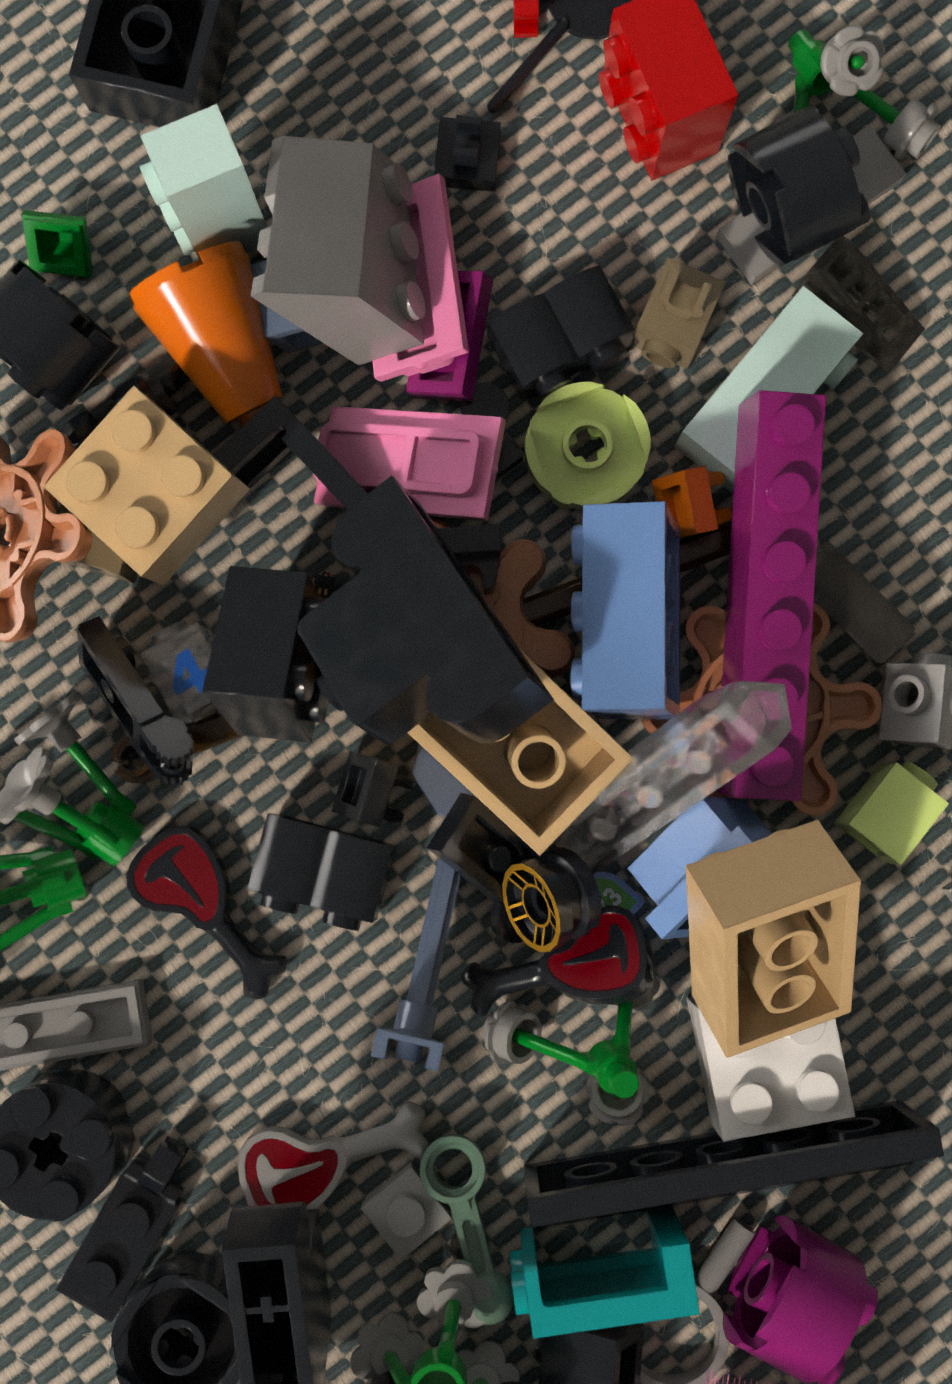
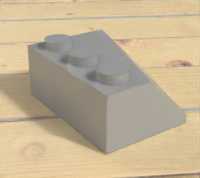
M281 136L272 140L264 196L272 213V223L270 227L260 230L257 247L264 258L267 257L265 274L253 278L251 297L357 365L424 344L421 319L426 315V304L422 291L417 284L414 260L419 256V245L415 232L410 226L409 209L406 203L411 201L413 194L410 179L403 166L399 163H394L373 143Z

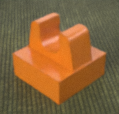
M706 466L651 480L656 502H666L680 527V538L719 529L718 525L730 520L732 517L731 507L714 509L710 488L726 483L725 476L721 472L707 471Z

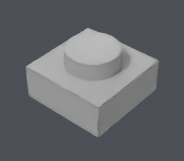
M413 1161L362 1202L360 1208L400 1260L405 1258L452 1219V1212L448 1205L434 1199L426 1191L420 1178V1170Z

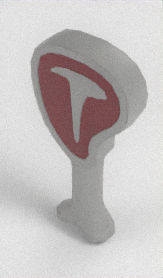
M406 1102L396 1117L387 1124L347 1137L332 1135L321 1139H310L287 1127L274 1125L258 1130L247 1138L240 1149L238 1160L239 1182L248 1206L305 1202L307 1209H315L334 1192L345 1171L354 1162L394 1148L410 1151L417 1157L422 1158L429 1146L428 1141L420 1130L426 1117L425 1110L416 1103Z

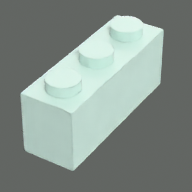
M217 104L140 135L151 160L139 166L156 205H159L184 255L196 252L199 260H201L198 254L199 251L233 241H240L247 254L257 251L259 232L267 228L243 163Z
M803 286L686 426L674 447L699 467L706 466L707 471L723 473L726 483L721 485L732 493L734 491L739 405L759 390L814 394L823 382L834 390L858 361L849 351L863 333Z

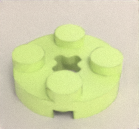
M577 382L563 386L545 397L530 420L524 443V456L528 472L538 489L560 508H574L583 511V505L618 503L628 496L644 474L651 449L650 430L645 416L633 400L624 394L621 397L612 390L604 389L605 385ZM586 431L591 440L601 438L604 447L597 451L596 461L586 462L582 456L574 457L571 453L570 448L577 444L576 434Z

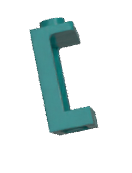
M673 1206L647 1209L652 1248L540 1263L537 1259L533 1227L521 1228L522 1249L510 1251L511 1281L516 1315L530 1314L533 1339L700 1315L690 1244Z

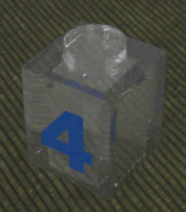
M181 621L156 633L152 637L155 645L141 652L140 655L173 717L182 719L184 724H188L217 710L202 692L214 640L210 631L197 622L188 626L186 621Z

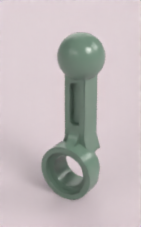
M460 1134L443 1135L435 1139L425 1150L420 1162V1178L424 1188L434 1199L449 1204L464 1260L474 1266L477 1272L476 1278L485 1279L490 1283L492 1287L490 1299L479 1300L474 1306V1314L480 1321L485 1322L484 1325H495L502 1322L510 1314L514 1305L512 1284L509 1279L495 1269L476 1196L485 1177V1158L479 1146L470 1138ZM447 1149L463 1151L472 1163V1174L461 1185L451 1186L445 1184L436 1174V1158Z

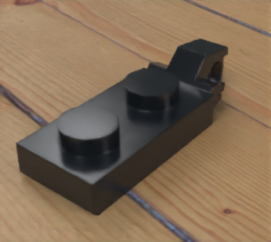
M168 1135L165 1141L159 1144L147 1166L136 1159L132 1161L129 1168L119 1177L55 1289L56 1291L112 1323L182 1202L180 1196L185 1188L173 1182L172 1179L188 1153L189 1147Z

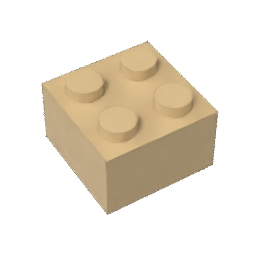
M135 386L125 394L43 486L141 577L162 585L166 584L250 490L249 487L162 408Z

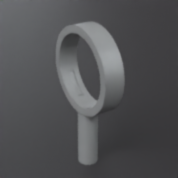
M735 1217L732 1219L694 1275L697 1297L708 1306L715 1324V1337L711 1350L699 1365L680 1374L658 1373L641 1363V1384H706L707 1371L708 1383L711 1379L712 1369V1379L721 1369L727 1356L729 1341L726 1339L723 1331V1311L714 1295L755 1236V1232Z

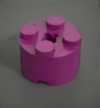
M780 1215L774 1218L780 1227L774 1232L761 1227L737 1261L727 1289L728 1293L737 1297L733 1317L723 1311V1331L726 1339L733 1345L803 1383L835 1384L843 1372L846 1359L845 1352L850 1346L858 1326L867 1324L874 1315L878 1302V1291L876 1287L867 1283L865 1266L859 1256L792 1218Z

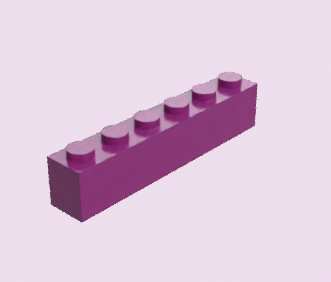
M759 390L742 402L738 408L715 792L734 798L802 801L826 395Z

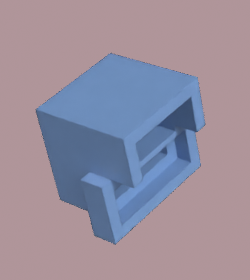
M699 795L628 867V870L657 905L645 919L661 939L689 937L686 865L700 861L710 854L726 852L766 838L772 834L743 799Z

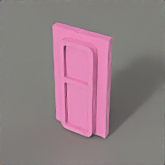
M439 173L411 184L412 199L406 202L409 209L410 226L415 232L419 245V256L414 261L417 284L422 291L426 304V315L421 319L424 344L372 360L374 378L380 382L400 375L408 377L418 373L424 374L448 366L454 361L455 357L469 353L445 178Z
M331 406L329 422L321 428L319 442L368 494L392 475L423 506L429 516L488 521L506 420L495 416ZM314 475L315 479L318 480L314 503L319 506L345 508Z

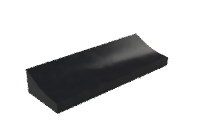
M897 1100L854 1108L855 1117L725 1142H723L717 1132L526 1164L523 1166L531 1227L540 1229L910 1165L914 1161L944 1156L940 1130L907 1104Z

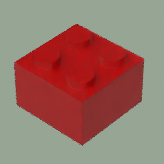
M633 0L614 8L609 36L603 42L605 62L603 71L599 72V84L607 105L611 109L618 107L624 119L626 127L623 129V134L632 160L636 164L643 162L651 181L717 154L739 94L696 1Z

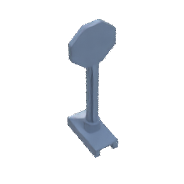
M418 744L412 775L438 816L445 818L460 793L474 794ZM439 857L407 999L399 1001L394 1028L377 1029L371 1053L372 1057L388 1059L392 1040H396L394 1058L420 1063L422 1049L427 1047L429 1052L425 1069L439 1071L444 1043L432 1038L438 1008L433 1007L432 1004L461 877L460 874Z

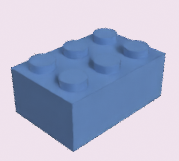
M665 501L583 505V525H574L572 529L573 562L575 565H582V591H574L571 601L574 632H582V658H574L571 665V690L573 698L582 699V710L602 719H680V527Z

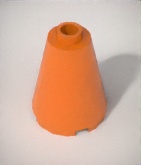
M233 241L199 251L198 254L201 260L189 263L183 267L176 261L162 268L136 285L130 291L131 298L129 299L137 315L226 424L239 421L243 427L275 395L280 400L283 398L270 341L264 338L259 302L251 297L254 276L249 255L240 241Z

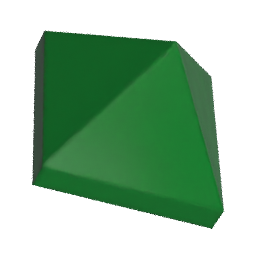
M30 210L22 212L27 254L31 268L36 272L91 278L93 268L86 217Z

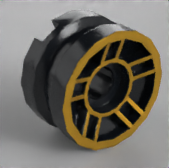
M565 847L552 848L543 852L540 856L538 855L537 858L525 859L512 864L505 872L502 883L503 902L514 929L529 947L539 952H550L563 946L569 939H579L590 934L591 929L599 926L602 915L601 895L589 867L574 851Z

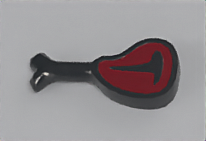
M175 826L160 833L140 849L131 861L126 874L127 888L132 897L141 906L152 911L180 913L188 918L196 928L211 934L240 968L243 975V994L251 999L266 997L269 993L271 978L286 971L288 959L284 955L271 956L258 951L231 919L229 913V878L221 856L205 834L192 826Z
M620 906L602 907L599 926L591 929L590 934L579 939H570L563 946L546 952L539 960L498 970H490L473 962L465 968L461 979L463 984L472 990L470 1008L478 1016L485 1017L492 1004L503 995L542 985L553 987L562 994L587 1004L615 1005L630 1002L642 996L648 990L653 980L654 963L651 942L643 924L636 915Z

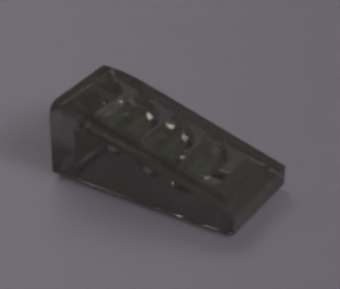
M845 236L836 239L791 295L794 297L803 286L860 330L863 335L854 346L888 373L891 372L925 330L923 325L863 253ZM868 310L878 317L874 324L866 315ZM888 326L898 333L891 343L882 334Z

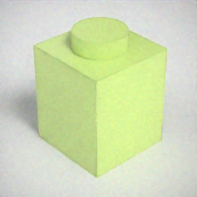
M908 761L902 766L898 763L879 764L834 824L882 862L902 865L949 803L933 791L938 785L936 780L915 764Z

